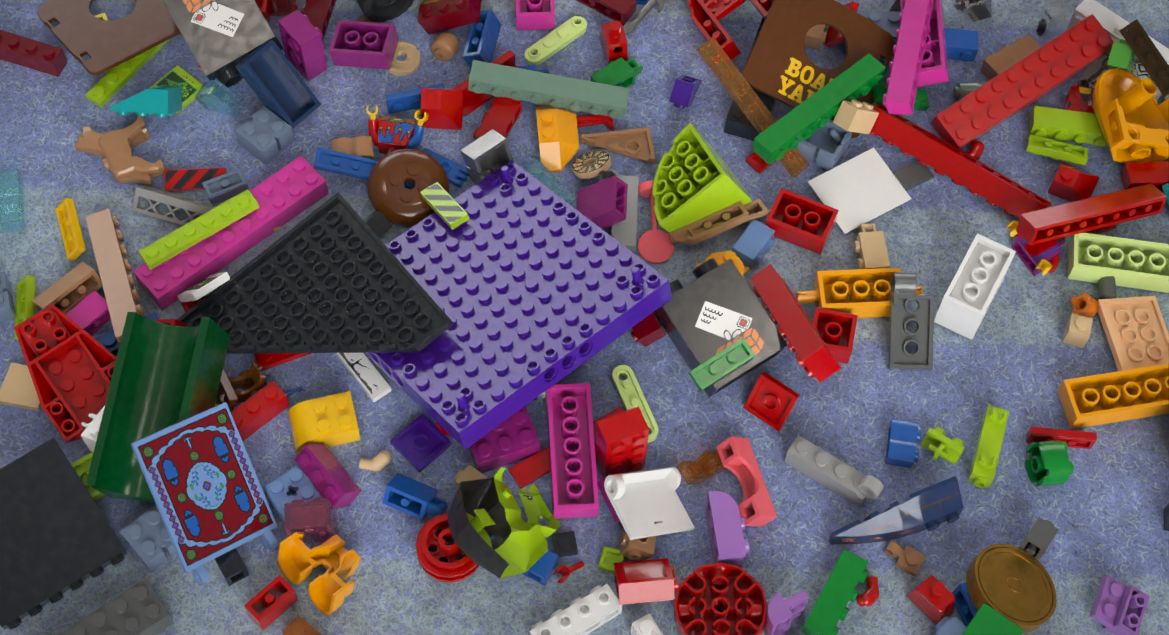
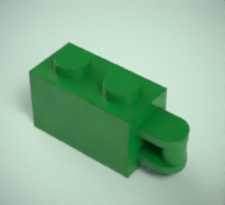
M620 57L616 61H611L603 69L595 71L590 77V81L628 88L635 84V78L641 73L643 66L635 58L625 61Z

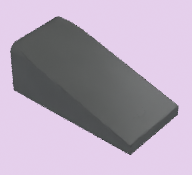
M921 163L906 166L892 172L905 191L934 178L929 168Z

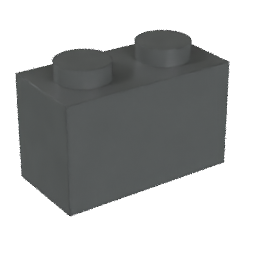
M1039 517L1019 548L1025 550L1039 561L1059 529L1054 527L1050 521Z

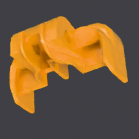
M295 532L280 543L277 559L278 566L288 581L299 585L310 577L313 568L322 565L327 571L309 583L308 593L311 601L320 612L325 615H331L342 606L344 599L353 592L356 581L351 580L346 584L344 580L357 569L361 557L353 549L346 550L344 548L345 541L337 534L320 546L310 550L303 542L304 532Z

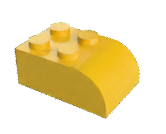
M350 391L303 401L294 405L288 411L296 455L302 451L306 444L324 443L328 448L361 440Z

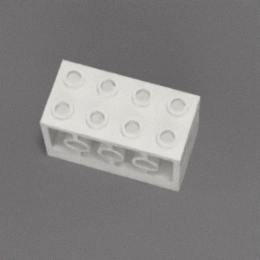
M977 234L943 297L934 322L973 340L1016 251Z

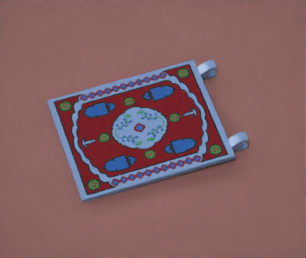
M226 402L131 443L185 573L193 570L196 583H204L210 579L209 573L203 564L260 535L264 548H272L278 544L276 537L270 531L278 526Z

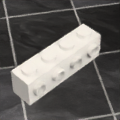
M608 584L602 587L598 585L583 599L579 597L570 603V607L565 610L559 609L544 623L540 621L533 625L529 634L587 635L621 614L622 605H619L618 598Z

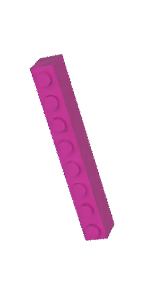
M903 0L904 10L903 13H900L899 17L900 29L896 31L897 45L893 47L894 61L890 62L891 76L887 78L886 83L888 91L883 97V105L887 107L888 114H913L934 0Z

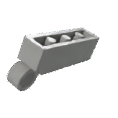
M608 169L605 172L603 170L599 175V182L615 175L628 184L626 219L608 226V230H612L610 236L635 254L639 176L619 175L614 169Z
M799 435L787 451L785 463L859 508L866 498L876 500L884 488L881 481L871 475H864Z

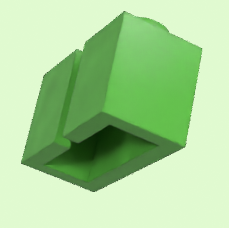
M1120 39V42H1113L1107 65L1112 68L1132 72L1137 57L1126 40Z

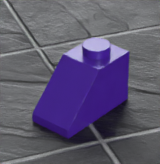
M684 74L676 78L669 102H673L675 107L681 109L691 106L702 80Z

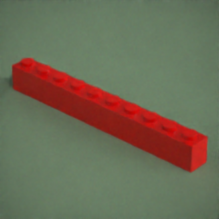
M880 103L873 105V109L879 112V115L870 131L871 135H878L884 138L883 141L885 143L901 148L900 151L906 155H913L918 158L917 161L926 166L930 165L935 168L934 171L942 176L947 175L952 178L951 181L953 183L969 188L970 193L976 196H983L989 204L993 206L998 205L1003 208L1006 214L1020 218L1021 214L1051 206L1052 203L905 117L899 114H888L886 106Z

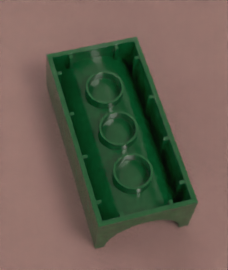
M127 312L89 469L87 485L110 498L155 502L131 443L215 407L230 335L211 318L201 317L200 326L179 327L147 319L136 312Z

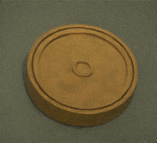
M1009 544L990 545L982 550L967 568V591L977 610L985 602L1024 629L1022 634L1037 630L1053 615L1057 603L1053 581L1043 565L1025 550Z

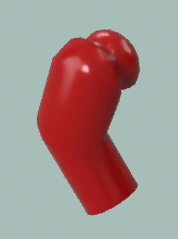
M875 576L866 578L867 590L857 596V603L861 607L865 605L869 607L879 598L878 578Z

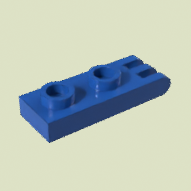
M424 148L422 152L435 158L444 168L449 183L461 188L463 185L461 181L465 182L467 180L466 176H469L467 168Z

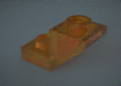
M706 450L695 461H682L677 466L687 484H700L727 470L722 465L717 450Z

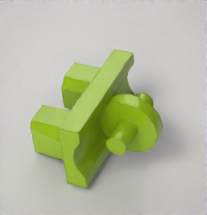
M936 426L934 429L930 427L921 446L935 453L932 458L934 461H937L940 456L955 465L965 449L963 447L964 441L957 437L952 440L945 436L944 429Z

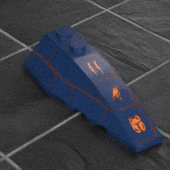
M956 476L910 494V499L902 504H899L898 501L890 504V507L881 514L878 511L869 514L863 523L857 520L832 532L829 538L830 544L881 542L915 534L926 529L933 531L943 522L952 523L958 520L964 507Z

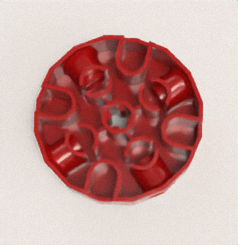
M721 562L702 565L694 570L691 575L687 576L678 587L674 604V619L678 634L762 635L767 611V602L763 588L758 581H755L752 576L746 573L747 571L737 565Z

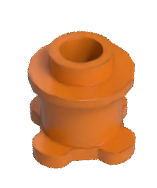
M1088 293L1071 298L1073 314L1090 318L1097 313L1098 302L1091 298Z

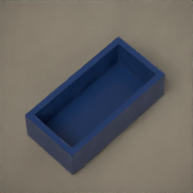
M274 40L264 42L235 66L264 106L289 124L292 129L321 105Z

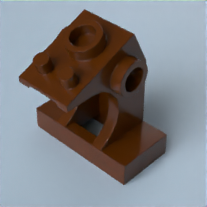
M253 361L249 370L242 371L239 377L235 378L228 377L223 369L217 394L219 404L226 402L231 412L236 403L245 402L266 386V375L260 373L262 371L261 365L257 366L255 361ZM242 388L243 391H236L234 389Z

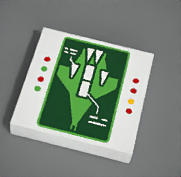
M227 272L211 274L177 295L180 302L198 300L230 280Z

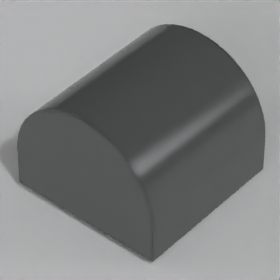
M1107 276L1099 279L1098 299L1116 298L1115 277Z

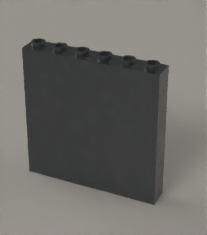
M54 437L0 469V625L4 630L7 628L12 630L23 623L21 619L28 615L31 617L37 615L43 610L42 606L49 602L51 604L58 602L64 597L63 593L70 589L72 591L77 590L85 584L84 580L90 576L92 578L98 577L105 571L104 568L111 563L113 566L117 565L125 559L124 555L127 554L126 549Z

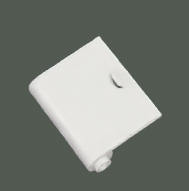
M666 467L614 474L606 477L604 482L605 492L630 540L689 531L695 528L675 491L681 482V474L677 468Z

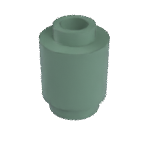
M978 82L957 83V87L953 89V97L959 101L982 86V84H978Z

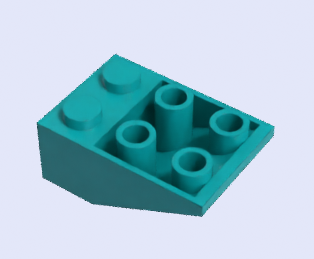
M163 85L146 89L110 106V111H117V115H129V113H136V116L156 114V117L175 115V112L182 110V86Z

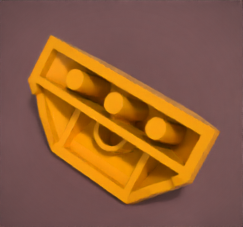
M536 105L541 173L562 172L565 165L580 149L576 113L561 107Z

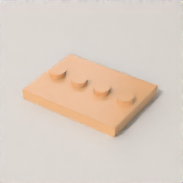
M1155 296L1098 299V314L1118 371L1169 363V333Z

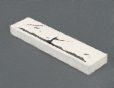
M335 353L373 402H376L392 391L389 384L364 353Z

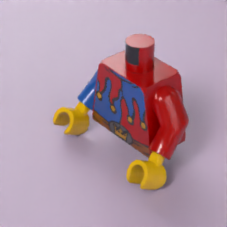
M369 105L366 107V111L370 115V119H368L369 136L372 137L373 144L379 148L380 154L386 155L400 149H414L422 142L425 128L423 123L429 118L427 112L424 113V118L420 119V110H417L415 112L416 120L379 116L376 119V115L379 113L378 106L376 105L375 113L369 112Z

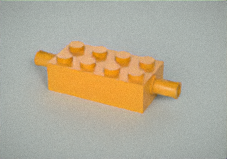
M901 269L817 271L814 290H796V299L799 303H815L818 308L858 315V318L890 317L891 277L893 272L901 273ZM916 286L914 295H923L922 286Z

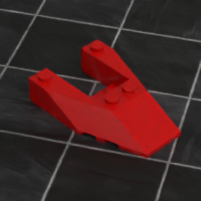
M687 0L691 19L726 65L740 55L741 52L718 21L747 0ZM749 0L760 15L766 19L773 0Z

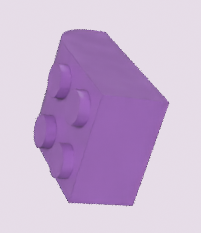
M708 491L705 513L714 563L721 562L737 565L742 568L744 560H747L746 552H749L748 539L743 536V531L745 530L744 517H740L738 505L729 494L722 491Z

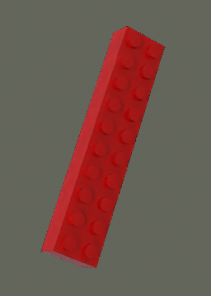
M1091 14L937 114L931 121V125L944 141L962 150L1107 55L1111 51L1114 41L1096 17Z

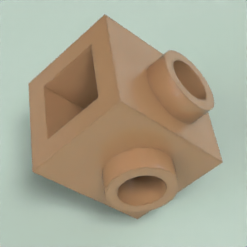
M625 531L619 539V545H621L620 554L627 556L630 560H647L654 555L656 536L630 540Z

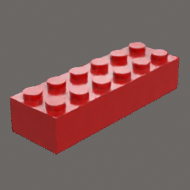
M770 264L750 279L754 284L752 290L758 298L762 297L760 303L766 311L770 310V319L775 325L779 324L777 330L784 339L787 338V346L793 353L796 352V360L801 367H804L809 377L815 376L819 383L840 370L841 366L788 285L774 267Z

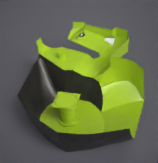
M503 467L492 478L460 482L448 514L449 528L454 543L474 562L500 579L525 573L548 551L545 538L549 537L560 527L557 518L553 519V515L534 483L527 488L530 493H527L524 488L518 490L528 520L525 522L521 519V509L512 491L503 483L502 475L506 469ZM544 518L550 525H539L540 519Z

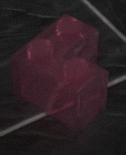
M315 498L314 501L293 500L291 503H284V529L288 537L295 532H304V536L312 535L315 543L327 541L335 534L338 535L337 514L331 500Z

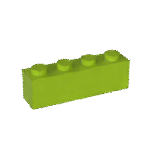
M1034 106L1030 115L1029 134L1056 139L1057 141L1095 144L1100 147L1107 146L1094 113Z

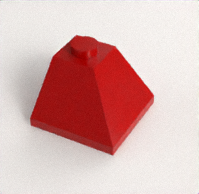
M422 88L421 119L424 118L425 112L429 115L428 120L423 123L425 128L462 130L464 90Z
M1062 161L1048 193L1069 202L1087 199L1091 197L1100 177Z

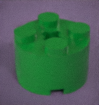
M1065 441L1033 442L1027 446L1026 453H1029V460H1025V468L1031 483H1036L1035 486L1064 484L1069 475L1073 474L1074 466L1069 461L1068 446Z

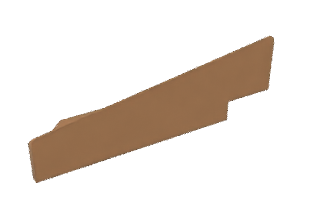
M760 198L745 205L739 201L669 233L672 245L676 243L696 245L746 221L769 214V211Z

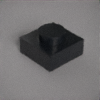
M574 531L552 534L554 551L558 558L578 555Z

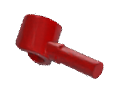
M580 561L569 567L562 565L553 575L560 574L562 578L558 583H563L573 571L583 567L584 562Z

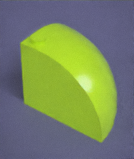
M691 122L672 141L674 143L668 153H664L655 174L652 196L655 199L654 212L660 226L670 233L739 201L743 205L753 201L725 161Z

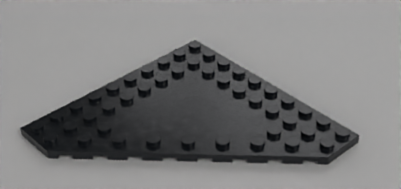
M339 192L231 276L230 280L217 287L177 319L187 324V327L200 326L201 317L211 318L230 335L226 354L420 352L453 325L451 319Z

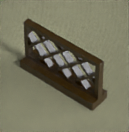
M1136 19L1119 30V32L1165 98L1169 95V65Z

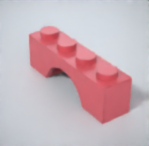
M731 436L716 446L722 465L729 469L741 484L743 500L738 505L741 517H744L745 526L763 527L777 518L749 439Z

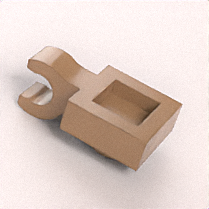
M890 541L884 551L885 554L898 560L895 564L896 567L914 577L927 557L908 545L903 550L894 541Z

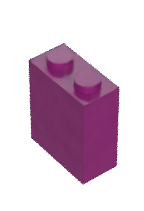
M614 175L577 191L576 210L601 229L626 219L628 184Z

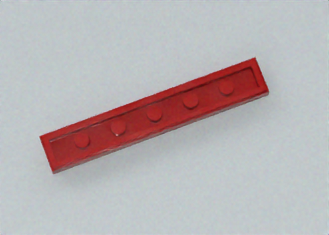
M621 407L593 421L594 442L596 439V422L624 412ZM549 447L509 468L510 475L520 489L550 473Z

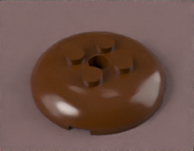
M400 149L386 154L375 164L368 180V195L375 211L380 210L391 224L412 228L435 212L421 197L420 192L438 182L449 194V181L444 168L429 154L415 149ZM404 184H414V188L407 189L404 187Z

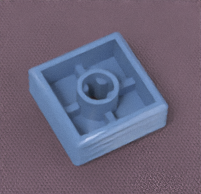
M299 465L263 486L266 496L286 525H289L324 503L322 494ZM293 491L297 493V495L294 497L293 495H290V493Z

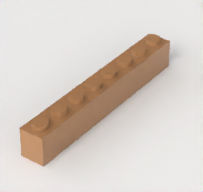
M108 208L85 216L115 337L120 345L127 312H136L141 316H145L141 304H138V301H140L139 293L133 287L136 286V281L133 274L129 272L132 270L129 259L125 257L128 256V251L125 244H122L124 236L121 230L118 229L121 226L117 215H112Z

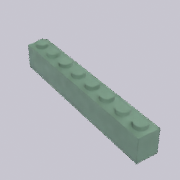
M477 60L472 62L468 82V90L474 93H485L495 97L512 98L516 101L523 100L534 104L550 105L555 108L561 107L573 111L589 112L593 115H605L614 119H624L630 88Z

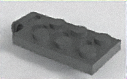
M892 273L888 368L932 370L935 295H914L917 284L915 273ZM910 299L915 300L918 304L915 311H910L907 308V302ZM910 320L917 324V329L913 333L906 329V324ZM908 342H913L916 345V351L913 354H909L906 351V344Z

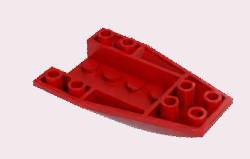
M51 304L15 326L14 329L41 407L62 438L68 443L82 439L81 434L85 429L81 423H91L92 421L88 415L90 413L97 415L105 406L117 357L56 306Z

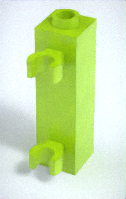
M988 405L983 415L968 482L973 483L976 487L989 488L994 480L1010 411Z

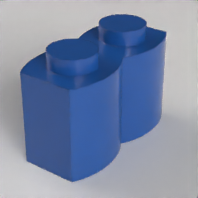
M892 418L889 425L885 464L911 468L914 462H918L919 450L916 449V442H920L921 430L918 429L917 422Z

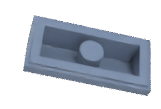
M241 168L202 182L210 204L214 205L233 198L247 189L249 190Z

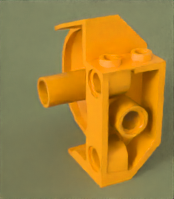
M1119 68L1109 69L1097 78L1093 91V109L1113 161L1130 163L1132 161L1162 162L1169 158V98L1159 104L1154 97L1157 93V87L1151 79L1144 78L1141 80L1131 72Z

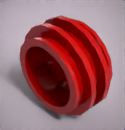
M449 513L436 515L423 525L417 536L416 551L419 564L427 575L437 581L452 583L466 579L475 573L480 565L474 562L454 543L449 528ZM453 541L454 544L446 545V542ZM431 546L437 547L435 552H430L429 549ZM459 555L464 556L461 560H456ZM446 558L448 562H441L440 559Z

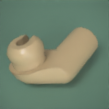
M382 450L372 460L361 458L359 469L381 471L391 461L390 452Z

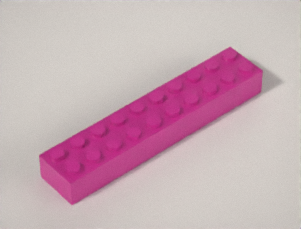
M300 155L250 190V193L259 203L260 208L152 270L144 263L133 271L137 283L163 311L179 299L177 295L209 275L217 273L274 233V228L282 227L329 194L326 180Z

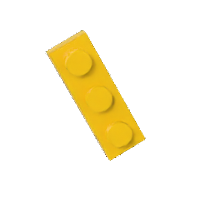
M65 198L55 209L67 259L74 261L86 250L74 201L73 199Z

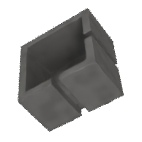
M493 129L460 150L464 162L468 166L466 168L470 179L475 184L492 174L487 171L488 169L495 172L511 160L514 161L507 139Z

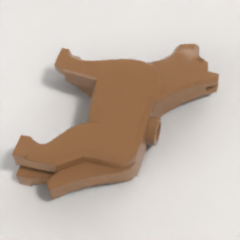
M137 116V119L125 128L111 130L106 133H98L92 127H83L81 129L82 134L78 137L79 142L74 144L77 152L90 153L104 158L102 161L106 170L111 169L118 183L135 182L151 185L153 178L164 176L165 168L161 159L155 163H150L141 157L133 155V147L150 139L146 127H143L145 123L142 116Z

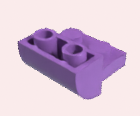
M1109 575L1103 576L1090 617L1103 625L1102 630L1114 635H1138L1150 597L1133 585L1126 587Z
M805 590L785 600L779 592L771 599L765 617L763 629L765 635L788 634L787 631L791 626V622L803 616L802 613L809 599Z

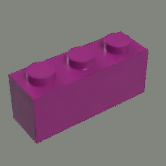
M324 443L306 444L295 458V462L332 508L351 505L362 491Z

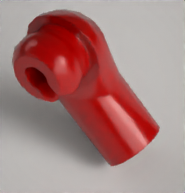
M974 141L971 144L973 146L970 151L965 153L979 160L984 151V144L980 141Z

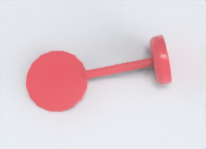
M654 180L638 185V194L644 198H650L652 230L642 234L638 241V251L645 261L659 264L671 258L674 252V244L672 245L668 233L657 230V219L653 207L655 206V199L652 196Z

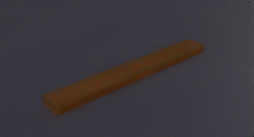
M714 37L697 49L698 53L759 134L777 122ZM797 148L794 150L790 149L780 159V162L792 178L809 166Z

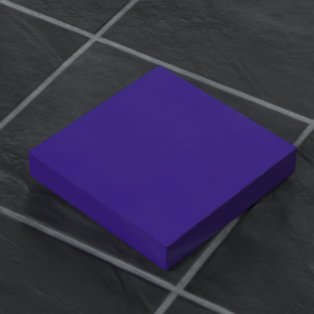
M421 414L390 440V444L419 473L452 445V442L424 414Z

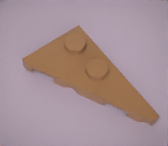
M650 127L581 135L582 144L652 164L656 161Z

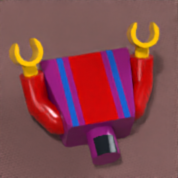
M1012 221L1007 225L1006 228L1012 231L1010 236H1016L1011 246L1012 249L1016 251V254L1033 276H1036L1041 271L1043 272L1042 275L1045 276L1047 273H1053L1060 262L1059 255L1062 251L1060 246L1065 244L1064 237L1030 245L1016 232L1017 221Z

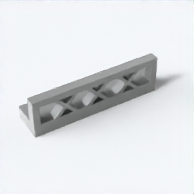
M148 185L136 187L132 211L185 225L189 223L188 220H194L198 214L203 215L217 207V205ZM141 197L147 198L151 205L149 208L139 207ZM160 203L166 204L170 212L161 214L157 205ZM180 208L185 209L189 217L182 220L175 211Z

